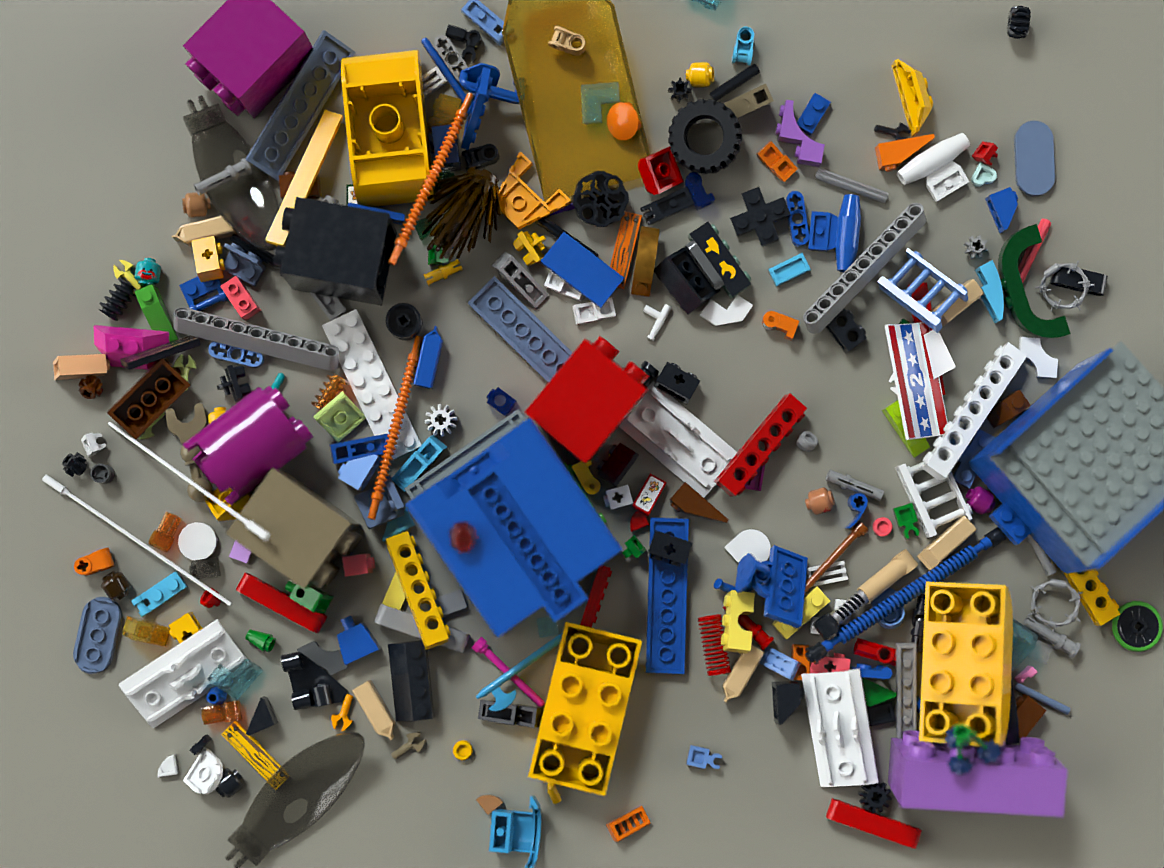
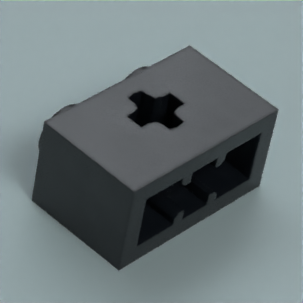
M667 362L654 387L687 405L700 380L693 373H686L681 370V367L677 364ZM677 379L680 380L679 384L675 383Z
M655 530L648 553H651V558L662 561V558L670 560L669 564L680 567L681 564L686 565L692 542ZM669 544H672V548L675 549L674 553L670 552V554L667 555V551L664 550V547L669 546Z

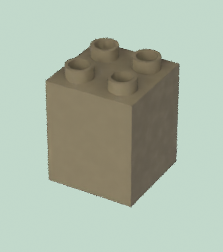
M274 468L271 469L239 514L246 520H253L255 524L270 534V538L267 541L263 540L250 529L248 530L246 525L238 518H236L226 532L232 539L303 589L315 588L317 586L319 588L323 586L328 587L340 571V568L333 564L340 554L343 556L345 554L351 555L363 538V536L356 532L361 525L289 473Z

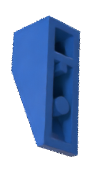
M388 434L329 444L333 464L371 455L384 454L383 450H386L384 446L387 445L386 440L389 439L387 437Z

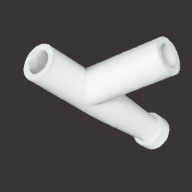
M665 304L662 311L659 312L648 305L645 306L643 312L657 319L650 335L647 337L648 339L655 340V336L672 307Z

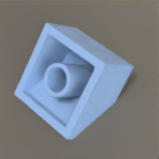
M371 455L348 461L347 464L343 463L338 471V474H340L338 479L357 490L363 491L382 458L377 455Z

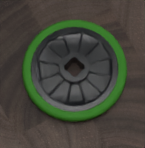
M1132 601L1118 609L1120 615L1113 618L1112 631L1115 639L1122 647L1130 651L1141 652L1152 648L1159 641L1162 635L1163 624L1158 611L1153 606L1142 601ZM1137 623L1140 624L1138 630L1134 628Z

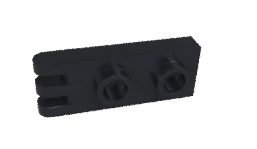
M684 187L641 207L640 210L644 212L649 209L650 212L643 215L645 219L653 217V219L647 221L649 226L685 210L695 203L688 188Z

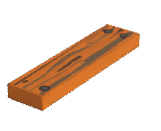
M625 211L610 264L613 270L624 277V280L617 287L620 289L625 287L642 215Z

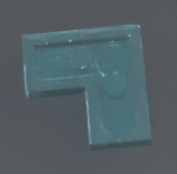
M619 82L581 85L583 124L602 123L601 104L620 102Z
M247 658L235 672L219 664L207 679L210 683L238 700L263 670Z

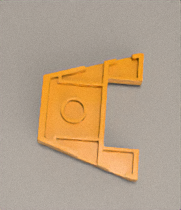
M521 151L518 153L514 165L511 166L507 178L501 184V189L498 193L501 213L518 230L572 203L571 199L560 189L544 202L520 179L533 166V163Z

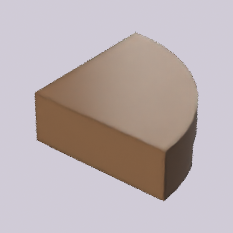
M482 795L476 799L487 815L503 803L499 797L493 795Z

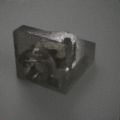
M218 557L191 561L189 566L190 575L198 580L221 576Z

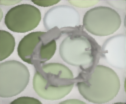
M1078 260L1076 264L1055 263L1044 271V277L1040 286L1035 287V289L1039 288L1043 297L1052 306L1051 312L1053 308L1057 310L1077 307L1081 310L1079 306L1082 305L1089 286H1095V284H1090L1086 275L1077 266ZM1061 267L1069 268L1068 274L1071 270L1076 271L1083 278V281L1078 282V284L1083 283V295L1079 299L1074 296L1076 300L1069 305H1061L1062 299L1059 302L1052 301L1046 291H1051L1045 285L1046 278L1059 271Z
M1051 579V581L1035 588L1031 586L1034 592L1031 613L1028 616L1034 615L1044 625L1051 628L1052 633H1054V628L1075 622V620L1081 621L1077 618L1081 598L1079 594H1082L1083 591L1077 593L1075 589L1067 584V581ZM1047 585L1064 589L1068 588L1073 598L1069 602L1075 600L1076 608L1073 614L1071 613L1069 616L1065 614L1068 619L1063 623L1053 622L1052 617H1050V621L1042 619L1038 611L1042 606L1036 607L1035 600L1041 592L1046 594L1042 589Z

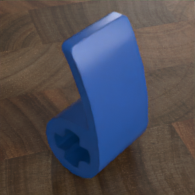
M857 493L848 498L849 508L858 513L845 529H850L864 513L868 504L867 497L864 494ZM859 497V501L862 502V504L857 505L856 507V503L853 501L854 499H858Z

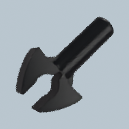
M901 122L895 129L876 125L874 131L877 133L893 136L895 141L907 139V137H902L899 134L900 132L911 133V130Z

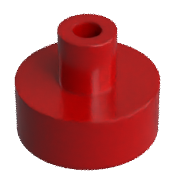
M207 590L200 599V604L206 608L218 607L221 603V600Z

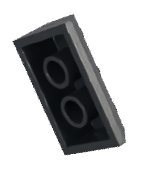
M685 247L666 257L654 268V273L658 279L662 281L669 290V293L688 315L721 291L720 288L715 290Z

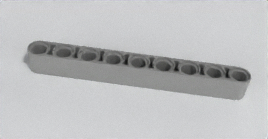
M920 203L910 204L804 313L803 319L810 333H820L924 226L926 216L924 208Z
M180 307L174 310V330L179 333L331 371L338 367L339 348L334 345L189 308Z

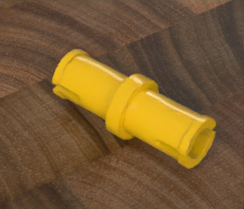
M456 259L444 266L441 264L437 269L423 274L425 279L433 277L426 281L427 285L429 286L441 279H448L447 276L462 271L461 265L453 268V266L460 264L459 260Z

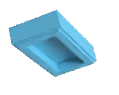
M801 253L768 269V272L777 287L810 271L811 268L804 254Z

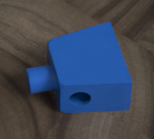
M351 616L340 620L345 631L337 634L345 665L381 649L364 622L355 625Z

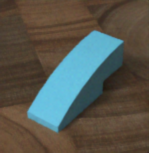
M993 260L975 269V272L983 285L981 289L984 294L981 296V299L993 322L997 323L1003 319L1004 300L1001 280Z
M435 435L429 436L391 480L406 492L404 488L419 479L445 451L447 446Z

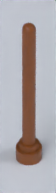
M857 521L852 526L848 537L806 581L805 593L857 537L860 538L869 531L863 523Z

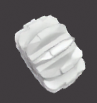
M438 404L437 411L432 406L431 410L434 413H426L431 418L425 420L426 424H431L427 429L429 431L434 429L433 435L435 436L439 430L442 437L445 436L444 430L451 434L452 431L449 427H457L451 422L457 421L458 418L450 417L455 411L451 410L448 412V405L442 410V405ZM441 415L446 419V422L443 421V425L436 422L437 418L440 419L439 416Z

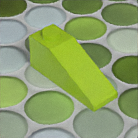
M896 400L882 410L914 458L930 448L926 438L906 440L899 400Z

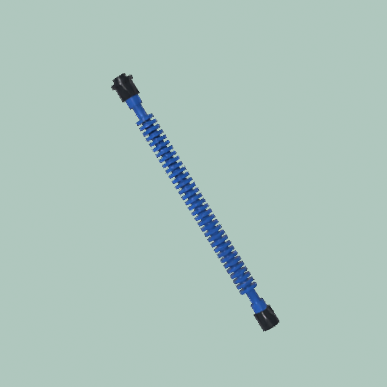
M996 527L985 534V537L976 546L968 545L954 554V556L934 567V569L923 574L918 580H914V582L886 598L885 601L883 600L877 606H874L873 609H869V612L866 611L860 617L858 616L852 622H849L848 625H844V628L841 627L832 639H827L822 643L818 642L812 647L805 648L806 653L804 655L810 664L814 663L817 665L821 659L828 655V652L834 649L835 645L840 642L846 644L847 641L849 642L855 636H858L859 633H863V630L866 631L872 625L874 626L880 620H883L884 617L886 618L892 612H895L896 609H900L917 598V596H920L921 593L923 594L926 591V582H941L974 561V559H977L978 553L982 550L996 547L1006 540L1005 534L999 527Z

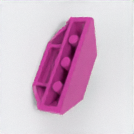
M93 326L94 345L101 354H106V359L109 360L112 367L125 368L122 366L120 359L169 343L168 331ZM157 361L136 367L134 369L148 370Z

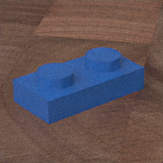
M814 93L796 122L799 128L811 135L831 102Z

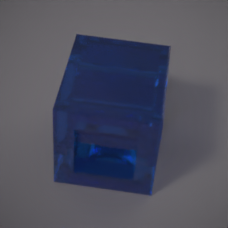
M499 387L496 390L492 389L486 397L488 399L487 404L504 417L509 414L517 403L514 398ZM498 396L505 397L506 402L503 406L495 404V399Z

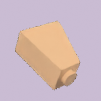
M106 354L57 356L53 361L54 380L104 376L107 374V370H110V362L106 359Z

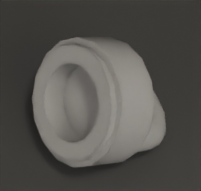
M805 431L802 432L796 443L801 450L810 452L818 444V439L811 432Z

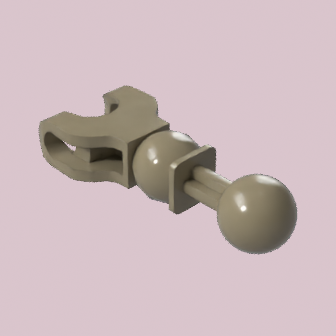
M197 403L194 406V418L188 423L180 422L172 408L166 409L167 427L173 435L179 437L181 445L207 426L206 414L202 403ZM182 445L180 455L185 461V466L190 467L192 481L212 494L211 483L203 477V472L193 460L201 450L197 446L188 452ZM188 484L187 493L192 500L203 502L209 499L201 491Z

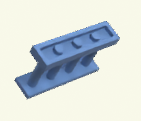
M908 248L906 250L908 261L892 279L889 278L887 280L882 276L877 281L879 289L938 333L943 328L941 316L958 298L965 302L968 301L967 289L960 283L957 285L926 262L919 252H913ZM914 265L923 270L906 290H901L897 287V283ZM930 275L938 282L921 301L918 300L916 302L912 299V294ZM945 286L953 293L935 312L931 313L926 309V305Z

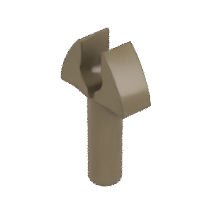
M421 732L408 733L406 735L408 742L391 754L392 758L396 760L411 749H416L418 753L426 739L418 744H413L414 738L420 735Z

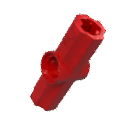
M857 638L853 654L896 666L895 648ZM882 649H886L888 652V656L885 659L880 658V651Z

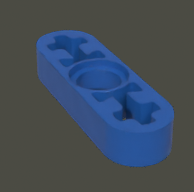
M792 191L786 197V204L791 214L788 217L792 243L795 246L801 247L809 240L804 197L799 191ZM795 196L800 201L797 202V210L791 212V209L795 207L794 202H790V200ZM800 214L803 218L802 223H794L792 216ZM804 226L800 232L805 238L800 242L799 239L795 238L798 235V229L794 230V228Z

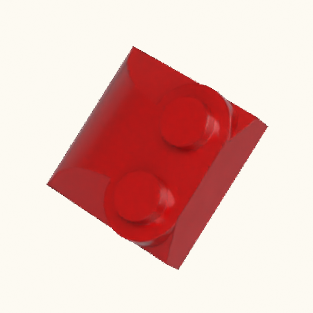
M670 146L638 161V170L645 188L650 194H660L683 182Z

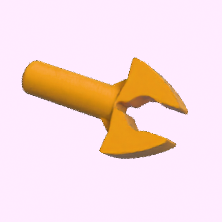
M346 694L340 713L338 715L332 714L331 716L334 729L337 727L338 720L343 718L344 725L341 732L353 722L347 716L353 700V696L350 694Z

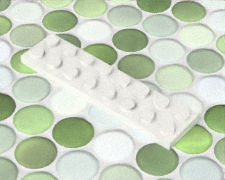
M357 309L323 324L322 327L330 344L339 348V363L374 436L389 435L390 432L388 430L391 429L390 424H393L391 419H394L393 414L396 413L394 409L397 408L395 404L398 403L397 398L399 396ZM406 411L403 414L404 419H401L403 424H400L401 429L398 430L400 434L397 435L399 439L396 440L397 445L394 446L396 450H393L395 453L392 456L393 460L420 448L422 445Z

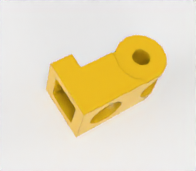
M591 460L587 463L580 461L573 465L572 468L584 490L588 494H596L599 492L601 484L588 467L593 463Z

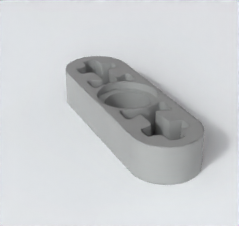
M440 35L434 40V48L459 83L460 73L458 68L460 67L461 70L469 67L450 39L445 35ZM440 41L443 43L447 42L445 45L449 52L445 53L443 47H439ZM450 56L458 57V62L455 65L448 63Z

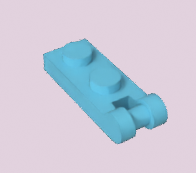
M175 571L134 598L131 602L139 609L138 613L140 616L144 617L188 586L179 572ZM146 599H148L149 602L151 603V604H150L149 606H147V607H146V605H145L144 602H143V601L146 600Z

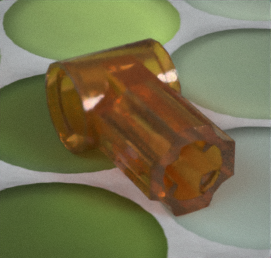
M166 511L158 529L152 533L148 544L167 553L174 542L173 536L182 518Z
M229 701L222 703V705L202 708L201 716L204 725L242 720L240 701Z

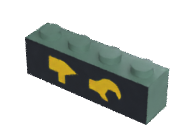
M706 222L691 232L688 238L690 241L694 240L723 280V289L729 298L732 299L750 287L751 277L739 267L741 263L738 258L730 254L728 251L730 247L724 239L721 241L717 235L719 231L716 226Z

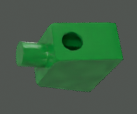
M289 580L285 586V590L291 593L290 599L316 613L325 614L334 596L317 587L303 589L292 580Z

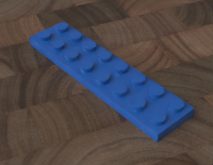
M650 518L649 547L655 530L688 541L689 519ZM669 544V546L664 547V550L667 551V555H669L670 552L674 553L675 549L672 548V544ZM649 553L646 673L685 674L688 558L686 565L681 564L678 567L669 564L670 560L662 558V561L651 558V553Z

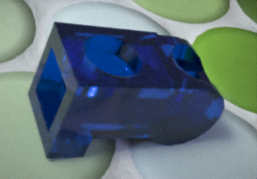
M695 172L688 174L685 180V187L690 192L696 210L698 211L714 203L715 197L713 193L707 195L702 185L701 176Z

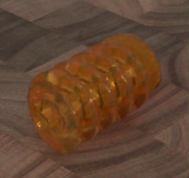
M333 373V376L327 375L326 377L330 382H323L326 389L319 388L322 396L315 395L318 402L312 401L311 404L321 410L340 394V391L346 392L347 390L343 385L350 386V383Z

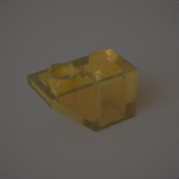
M441 93L438 99L435 98L433 103L435 111L433 117H429L427 124L430 133H432L431 127L451 125L454 122L453 118L456 117V111L463 104L462 99Z
M127 616L121 634L135 641L166 647L170 635L169 630L171 629L170 627L145 619Z

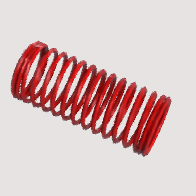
M721 614L698 618V622L710 621L701 623L699 626L716 624L700 628L699 630L718 628L701 632L700 634L717 633L703 636L701 639L719 637L702 641V643L721 641L722 635L720 634L724 633L722 630L724 627L720 626L722 622H718L722 620ZM721 642L703 645L702 647L721 645ZM723 646L703 650L704 652L712 650H721L713 653L704 654V656L723 654L720 656L705 658L704 660L725 658L722 660L705 663L706 665L713 663H724L716 666L706 667V669L726 667L722 669L707 671L708 676L721 675L731 672V666L727 665L730 663V661H725L729 659V657L726 656L728 655V652L723 651Z

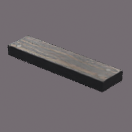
M190 335L120 360L122 366L131 370L198 347L201 344L199 338Z

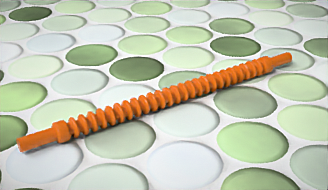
M467 93L461 108L456 111V117L453 118L454 122L451 123L452 127H449L450 132L446 133L445 141L442 142L443 146H440L441 151L437 152L436 160L433 161L434 165H431L432 170L428 171L429 175H426L427 180H424L425 184L421 186L423 189L419 190L418 199H415L416 204H413V209H410L409 219H405L407 223L403 224L402 233L398 234L399 238L395 241L396 246L388 261L393 266H395L402 250L406 248L407 241L410 240L408 236L412 235L413 226L417 225L415 221L419 220L418 216H421L420 211L424 210L422 207L426 206L425 201H428L429 192L433 191L431 187L435 186L434 182H437L436 177H439L438 173L442 172L443 163H446L445 158H448V153H451L450 149L453 148L454 139L458 138L456 134H460L459 130L462 129L463 120H466L468 117L467 111L474 99V95L471 93Z
M415 336L412 352L407 358L409 362L406 365L408 367L405 368L406 372L403 374L405 376L402 378L404 382L401 383L402 388L399 389L401 393H398L400 398H397L398 403L395 404L397 408L394 411L396 413L393 414L394 419H391L393 424H390L391 429L388 430L390 434L387 435L389 439L386 440L387 445L384 446L386 450H383L385 455L382 456L383 461H380L382 466H379L380 471L377 472L379 477H376L378 481L375 482L376 487L373 488L375 492H372L371 495L372 503L368 519L371 520L376 519L379 503L384 497L382 492H385L383 488L386 487L385 482L388 481L386 479L389 476L387 472L390 471L389 466H392L390 461H393L392 456L395 455L393 450H396L394 446L397 445L396 440L399 439L397 437L400 434L398 430L401 429L400 424H403L401 419H404V409L407 408L405 404L408 403L407 399L410 397L408 393H411L409 388H412L411 383L414 382L412 378L415 377L413 373H416V363L419 360V351L423 339L421 336Z

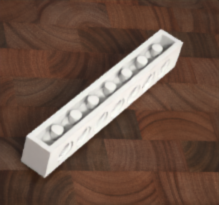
M1009 342L1004 346L1000 345L994 352L996 357L993 361L990 360L984 367L986 372L983 376L980 375L973 384L976 387L973 391L970 390L963 399L966 401L964 405L959 406L953 414L955 418L952 422L949 421L943 429L945 433L942 437L939 436L933 443L935 448L923 458L922 461L925 463L921 468L939 481L948 476L1027 357L1025 353ZM1000 361L1005 363L1006 369L1001 367ZM990 376L996 379V384L991 382ZM980 391L985 393L986 399L980 396ZM970 406L975 408L976 414L971 413ZM960 421L966 425V430L960 427ZM949 437H953L955 439V445H952L950 443ZM939 452L945 455V461L940 459Z

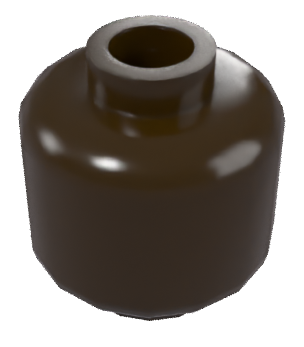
M114 570L102 578L101 588L110 599L118 598L121 600L129 594L127 590L131 585L122 572H115Z

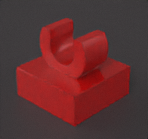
M982 141L972 154V158L975 161L991 166V157H998L996 153L998 147L994 143Z

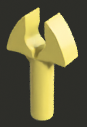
M119 260L125 266V272L120 271L116 265H113L114 274L117 279L125 277L137 290L143 288L131 273V269L135 267L133 264Z

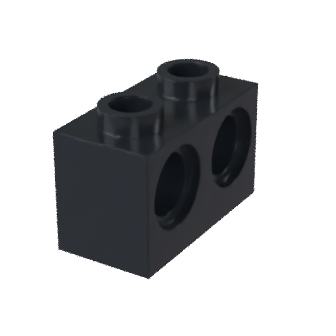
M843 308L826 328L843 351L847 353L867 337L865 336V329L860 324L857 325L853 320L855 317L849 309ZM836 318H843L845 325H837ZM852 332L856 335L857 339L855 342L848 339V333Z

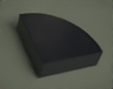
M208 734L204 735L198 743H195L190 748V752L194 755L198 754L212 738Z

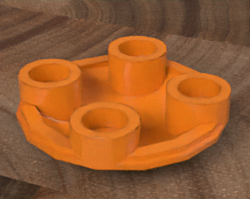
M630 102L614 104L607 115L608 129L613 137L618 140L631 139L637 130L641 128V121Z

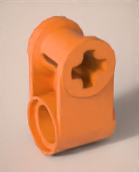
M109 547L77 559L74 563V570L81 575H91L114 567L115 564ZM84 563H88L86 570L82 569Z

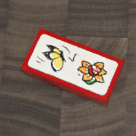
M650 473L631 507L649 516L667 482Z

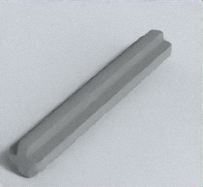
M821 168L817 170L815 178L882 203H885L888 198V193Z

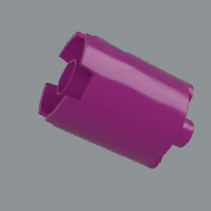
M268 386L262 390L260 387H257L182 444L188 452L197 446L201 451L193 460L212 484H215L221 492L228 488L233 490L224 498L230 506H233L259 486L272 468L281 469L307 449L305 444L313 438L309 429L300 419L296 420L293 416L287 419L283 414V411L289 408L290 405L276 388L272 389Z

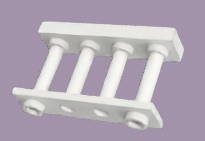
M939 452L940 459L945 461V455ZM925 462L912 467L906 466V464L899 465L895 469L910 502L913 504L926 538L937 535V527L961 516H965L968 520L973 519L971 516L973 514L972 509L968 503H965L951 471L942 481L933 478L918 485L917 483L914 484L912 477L914 476L913 474L923 470L921 467ZM947 481L951 492L928 502L922 501L920 497L922 491ZM955 498L959 507L958 510L935 520L930 519L928 515L929 509Z

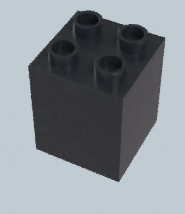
M296 197L294 208L286 207L283 212L282 230L289 231L286 246L277 245L274 254V268L280 269V276L284 277L292 290L382 306L391 265L388 261L394 250L397 235L390 214Z

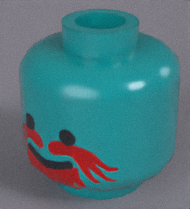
M144 258V261L137 262L134 278L141 286L146 287L151 284H157L160 281L162 268L156 263L155 259Z

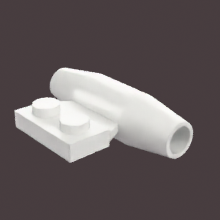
M964 133L940 141L909 161L897 172V176L903 185L926 177V187L936 202L969 182L961 166L953 162V160L970 146V142Z

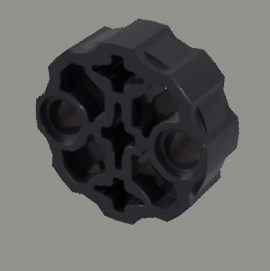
M594 171L578 180L574 193L571 196V201L577 217L581 221L595 227H607L623 217L626 205L629 203V196L623 181L618 176L606 173L605 171ZM611 179L617 182L615 190H611L608 187V182ZM591 180L588 185L590 189L581 192L583 188L582 182L587 183ZM595 180H597V187L601 190L600 192L595 188ZM593 192L598 196L603 195L604 197L602 199L604 203L607 204V206L601 202L597 203L596 201L598 199L593 194ZM588 194L593 200L591 201L588 197L581 198V195ZM609 197L612 201L619 200V203L612 204L607 198ZM600 206L605 210V218L603 216L604 212L599 208ZM585 208H589L592 211V216L589 219L583 217L582 213ZM611 208H617V216L612 215L610 217V214L612 213L610 210Z

